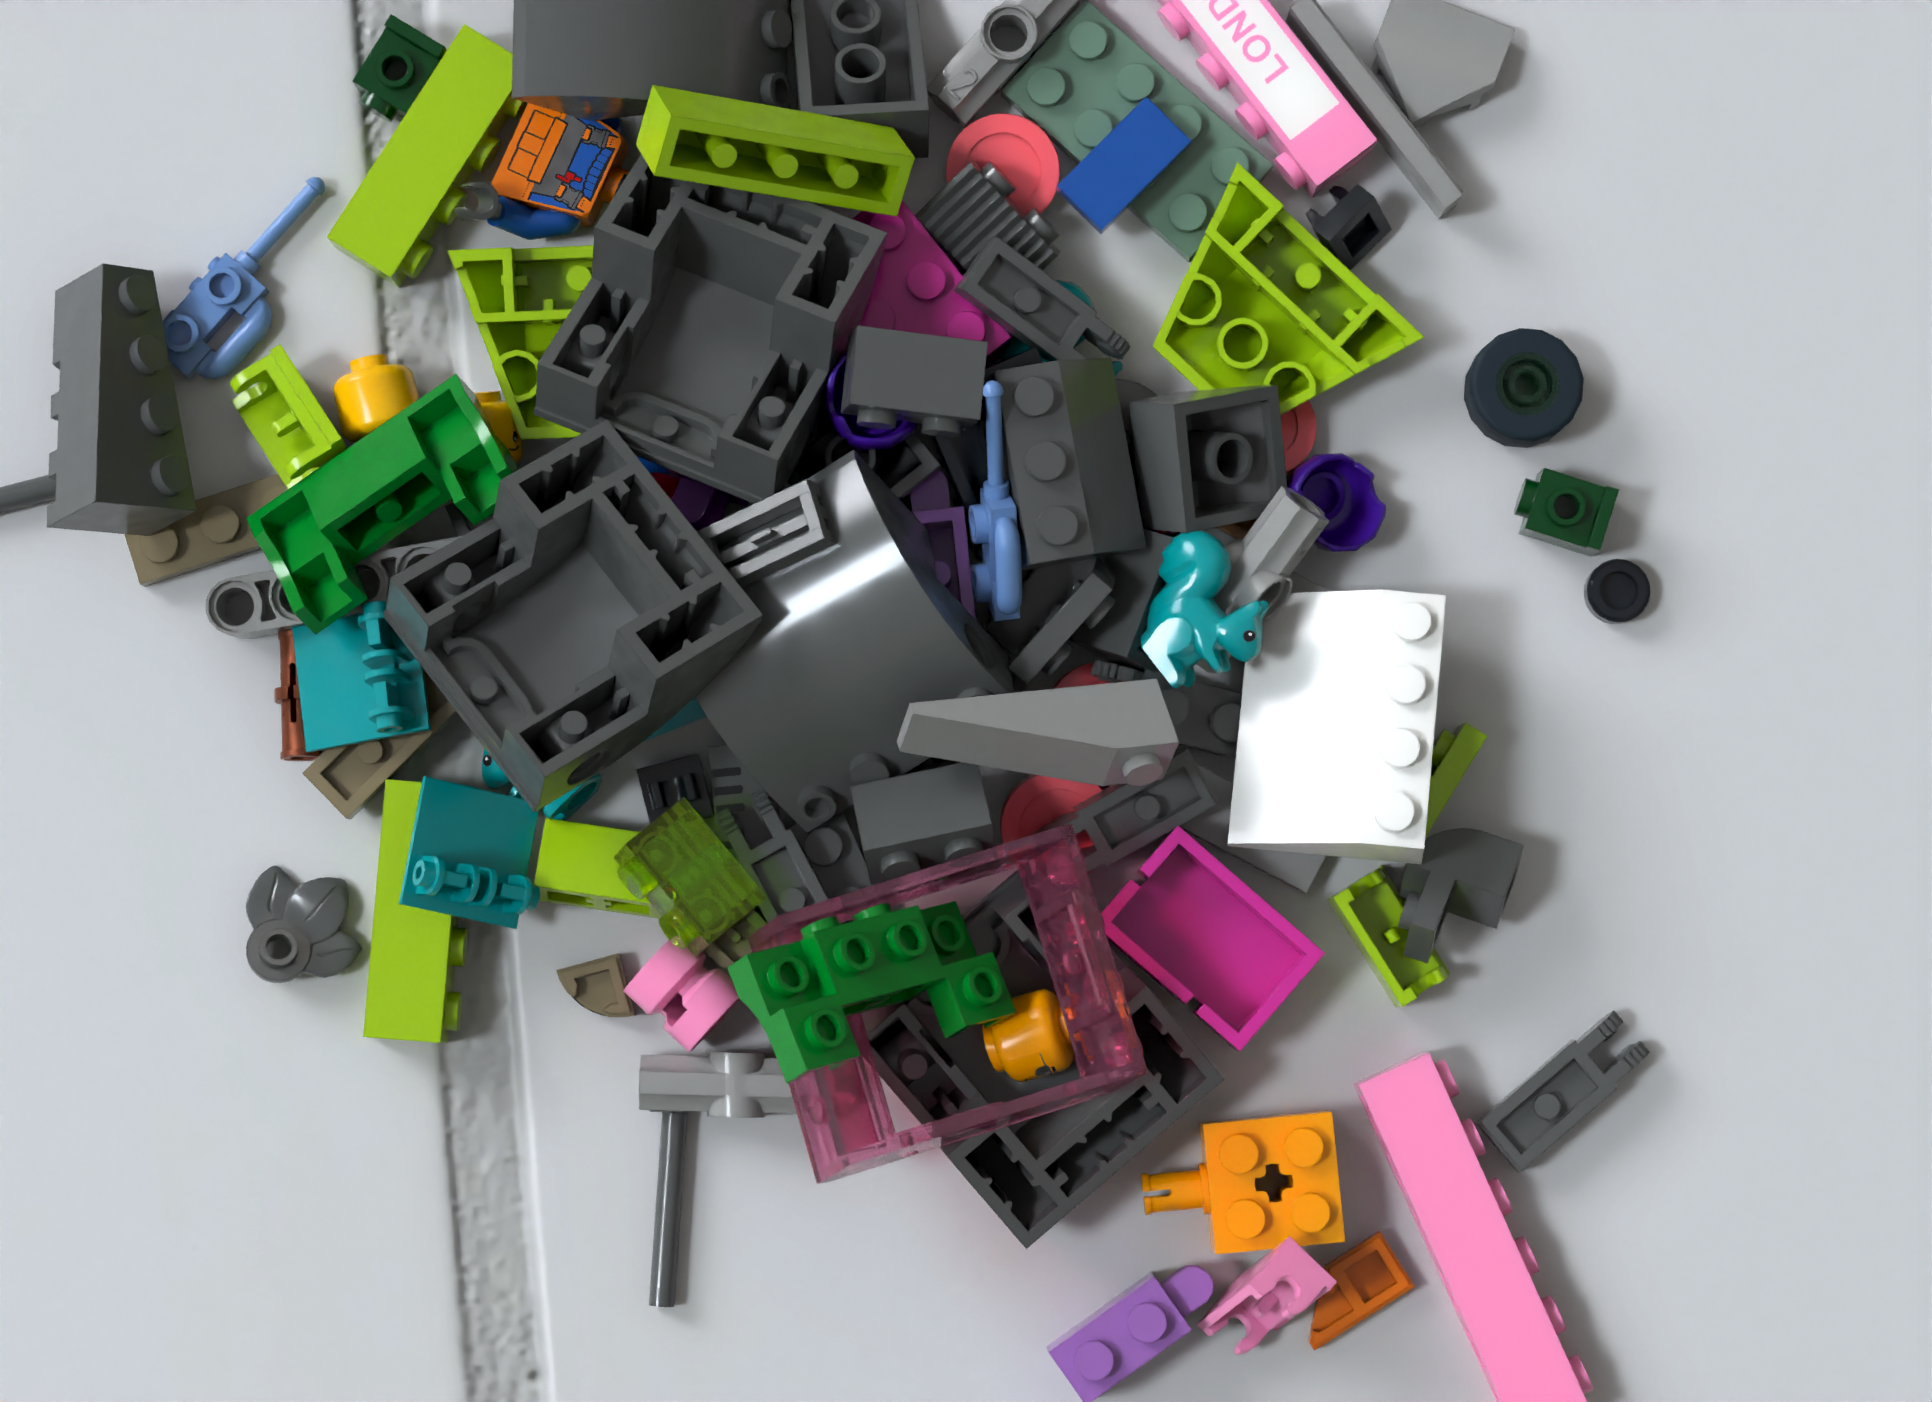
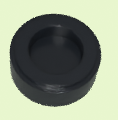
M1613 559L1600 564L1589 574L1584 585V599L1589 611L1597 619L1609 624H1622L1636 618L1644 611L1650 598V584L1646 574L1638 565L1624 559Z

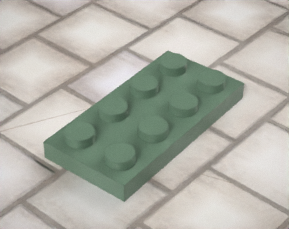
M1083 0L1003 88L1001 97L1025 118L1039 125L1055 145L1079 164L1147 96L1191 140V145L1128 209L1189 263L1200 246L1237 162L1259 183L1272 171L1274 165L1088 0Z

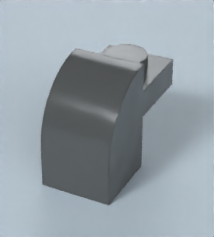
M1465 828L1445 830L1426 838L1422 863H1406L1399 896L1407 898L1398 925L1399 928L1408 931L1403 955L1428 964L1447 913L1497 929L1517 876L1524 845L1484 831Z

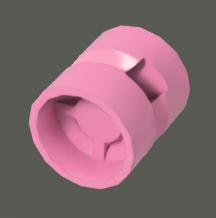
M674 934L641 968L623 992L648 1015L661 1013L665 1017L663 1029L688 1052H691L740 999L732 979L721 968L712 970L705 968L706 955L701 952L695 957L680 938Z

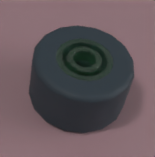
M1518 328L1498 335L1475 356L1465 376L1464 401L1470 419L1486 437L1504 446L1528 448L1549 441L1573 420L1582 402L1584 377L1577 357L1563 340L1543 330Z

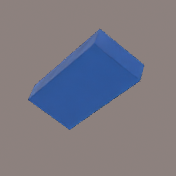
M1146 96L1056 186V191L1102 234L1190 147L1191 140Z

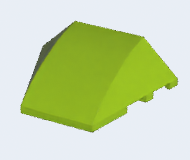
M1237 162L1226 190L1211 218L1187 274H1185L1152 347L1198 390L1278 385L1280 415L1418 342L1424 336L1378 293L1377 295L1373 293L1284 209V205Z
M593 245L521 249L506 247L447 250L492 361V367L506 403L511 409L512 418L520 439L575 438L581 433L534 415V408L536 406L538 362L592 278Z

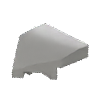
M1391 0L1374 43L1377 55L1372 67L1376 75L1379 74L1385 77L1401 106V111L1414 128L1424 126L1428 118L1460 107H1464L1467 110L1478 107L1483 94L1492 91L1515 28L1443 0Z

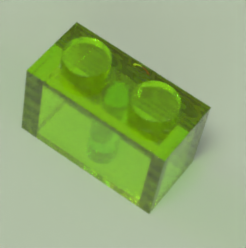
M685 797L628 841L613 857L620 866L617 869V873L625 887L638 899L646 897L661 915L659 925L667 938L679 949L683 950L687 947L695 957L767 898Z

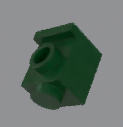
M390 14L384 24L386 28L352 81L358 91L363 94L359 103L388 122H392L396 114L404 118L447 51L445 46ZM393 61H402L407 64V72L399 80H389L385 77V73Z
M1543 468L1537 474L1535 481L1525 478L1520 489L1514 515L1524 518L1518 534L1591 557L1601 549L1619 489L1609 486L1603 487ZM1564 496L1573 500L1576 506V513L1573 518L1564 519L1556 514L1554 503L1558 497Z

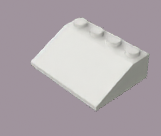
M1382 589L1290 593L1279 610L1263 621L1261 650L1254 660L1245 662L1227 846L1411 864L1422 863L1426 836L1446 595Z

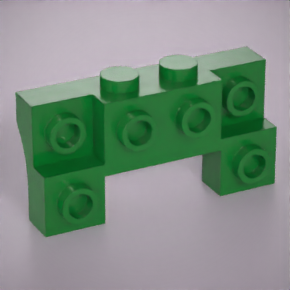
M456 373L246 519L255 540L273 567L293 613L316 635L368 599L354 565L450 499L453 500L458 509L475 526L494 513L500 480L514 473L518 468L508 448L495 435L477 396Z
M956 901L922 910L916 905L892 911L889 903H882L857 913L853 916V922L841 925L837 916L827 917L800 930L803 937L802 940L746 954L728 967L739 999L754 1013L769 1038L786 1084L798 1081L813 1070L829 1067L830 1071L840 1069L861 1056L846 1017L912 1000L925 991L928 993L945 1039L954 1037L969 1027L983 1023L985 1028L994 1026L1016 1013L993 952L977 956Z

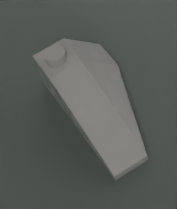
M1157 678L909 703L897 738L899 751L904 753L1099 786L1126 783L1131 786H1143L1155 780H1163L1179 744Z

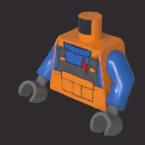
M528 103L491 184L477 181L466 182L461 185L462 188L470 189L477 194L479 206L476 211L466 207L455 208L457 217L465 221L487 219L489 225L527 240L570 235L579 225L593 227L604 202L610 204L629 174V171L621 168L628 151L627 142L621 135V118L587 121Z

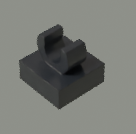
M1359 184L1350 192L1343 187L1333 186L1329 192L1336 205L1324 217L1320 216L1313 209L1306 213L1307 219L1321 244L1349 270L1392 230L1375 197Z
M699 754L636 769L650 827L654 826L670 812L674 814L682 825L715 817Z

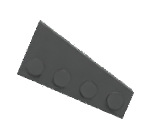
M103 263L55 291L53 365L60 370L59 392L51 396V419L58 421L57 450L49 453L48 477L56 480L55 502L47 506V528L149 536L196 512V502L153 270Z

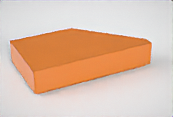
M1375 1232L1324 1265L1323 1269L1337 1282L1330 1291L1316 1300L1308 1336L1309 1344L1315 1351L1415 1287L1381 1232Z

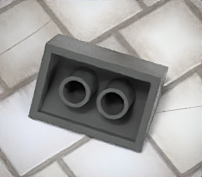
M1111 358L1056 360L997 370L984 380V385L986 382L993 380L999 382L1004 389V394L1001 396L1004 479L1009 481V494L1017 510V529L1021 543L1022 571L1146 549Z

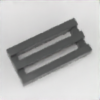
M808 479L696 531L726 569L807 530L810 531L729 569L728 572L741 588L837 544L833 532L826 528L825 522L829 520L826 508L820 506L818 498L822 497L819 485ZM802 506L803 514L771 529L766 528L751 535L748 540L721 553L719 552V545Z

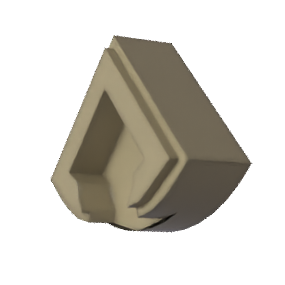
M619 953L556 970L566 992L584 1008L608 1017H630L636 1015L632 999L623 992L628 983Z

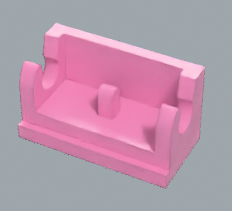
M1289 1236L1239 1275L1198 1322L1197 1326L1210 1337L1228 1324L1229 1318L1239 1319L1246 1328V1336L1237 1342L1234 1353L1242 1355L1255 1348L1271 1329L1278 1330L1330 1291L1337 1281Z

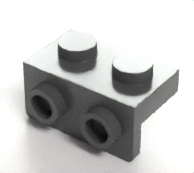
M1100 558L1034 569L1022 582L1020 618L995 621L992 616L986 625L987 631L1012 652L1008 668L1026 684L1040 670L1047 676H1050L1072 651L1073 647L1067 640L1083 623L1091 630L1115 603L1116 600L1109 593L1113 590L1117 573Z

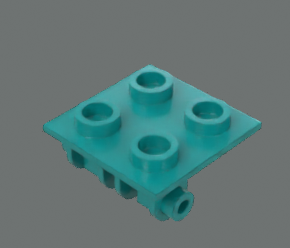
M386 601L365 603L362 605L363 614L339 618L316 635L306 625L292 627L306 752L309 753L431 730L424 669L383 617V611L386 610L387 606Z
M423 776L399 904L517 929L519 914H522L525 910H534L540 899L539 886L533 885L530 878L527 877L539 810L534 813L526 801L521 798Z

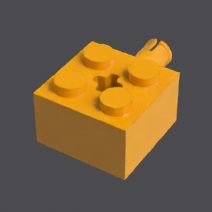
M1320 1110L1198 1122L1202 1163H1198L1197 1170L1157 1174L1141 1173L1143 1192L1170 1191L1166 1195L1143 1197L1145 1215L1202 1208L1203 1214H1208L1211 1250L1215 1254L1274 1249L1289 1236L1299 1246L1345 1242L1331 1111ZM1274 1164L1276 1172L1287 1175L1288 1178L1287 1185L1278 1188L1277 1198L1269 1199L1266 1191L1255 1188V1178L1265 1176L1266 1165Z

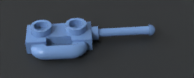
M312 177L306 180L307 185L246 253L241 250L234 259L227 253L221 259L218 256L215 257L207 267L210 271L203 279L197 277L189 286L191 292L162 321L169 360L188 378L192 379L196 374L207 379H218L227 376L244 360L269 330L272 321V311L265 297L270 291L253 275L261 267L258 262L315 198L319 194L323 195L325 183L321 178ZM235 311L238 312L245 319L244 322L215 352L207 343Z
M991 380L983 386L988 479L983 482L984 488H980L981 504L969 506L971 537L974 544L982 543L983 564L972 565L971 579L976 603L986 602L994 620L1002 621L1020 618V606L1022 604L1021 543L1017 529L1016 505L1009 494V481L1004 479L1001 396L1004 394V389L999 382Z

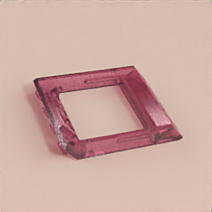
M1072 824L1061 825L781 914L747 937L751 953L802 940L803 937L800 932L802 928L827 917L837 916L839 923L853 919V916L875 905L889 903L892 907L1017 867L1022 885L1027 894L1074 1050L1081 1079L1004 1103L1002 1101L990 1103L896 1133L862 1014L846 1017L861 1056L840 1069L830 1071L829 1067L813 1070L798 1081L788 1083L817 1184L837 1180L1111 1094L1148 1073L1143 1057L1142 1043L1134 1028L1124 995L1123 981L1116 969L1105 933L1104 919L1098 910L1086 871V860L1079 848Z

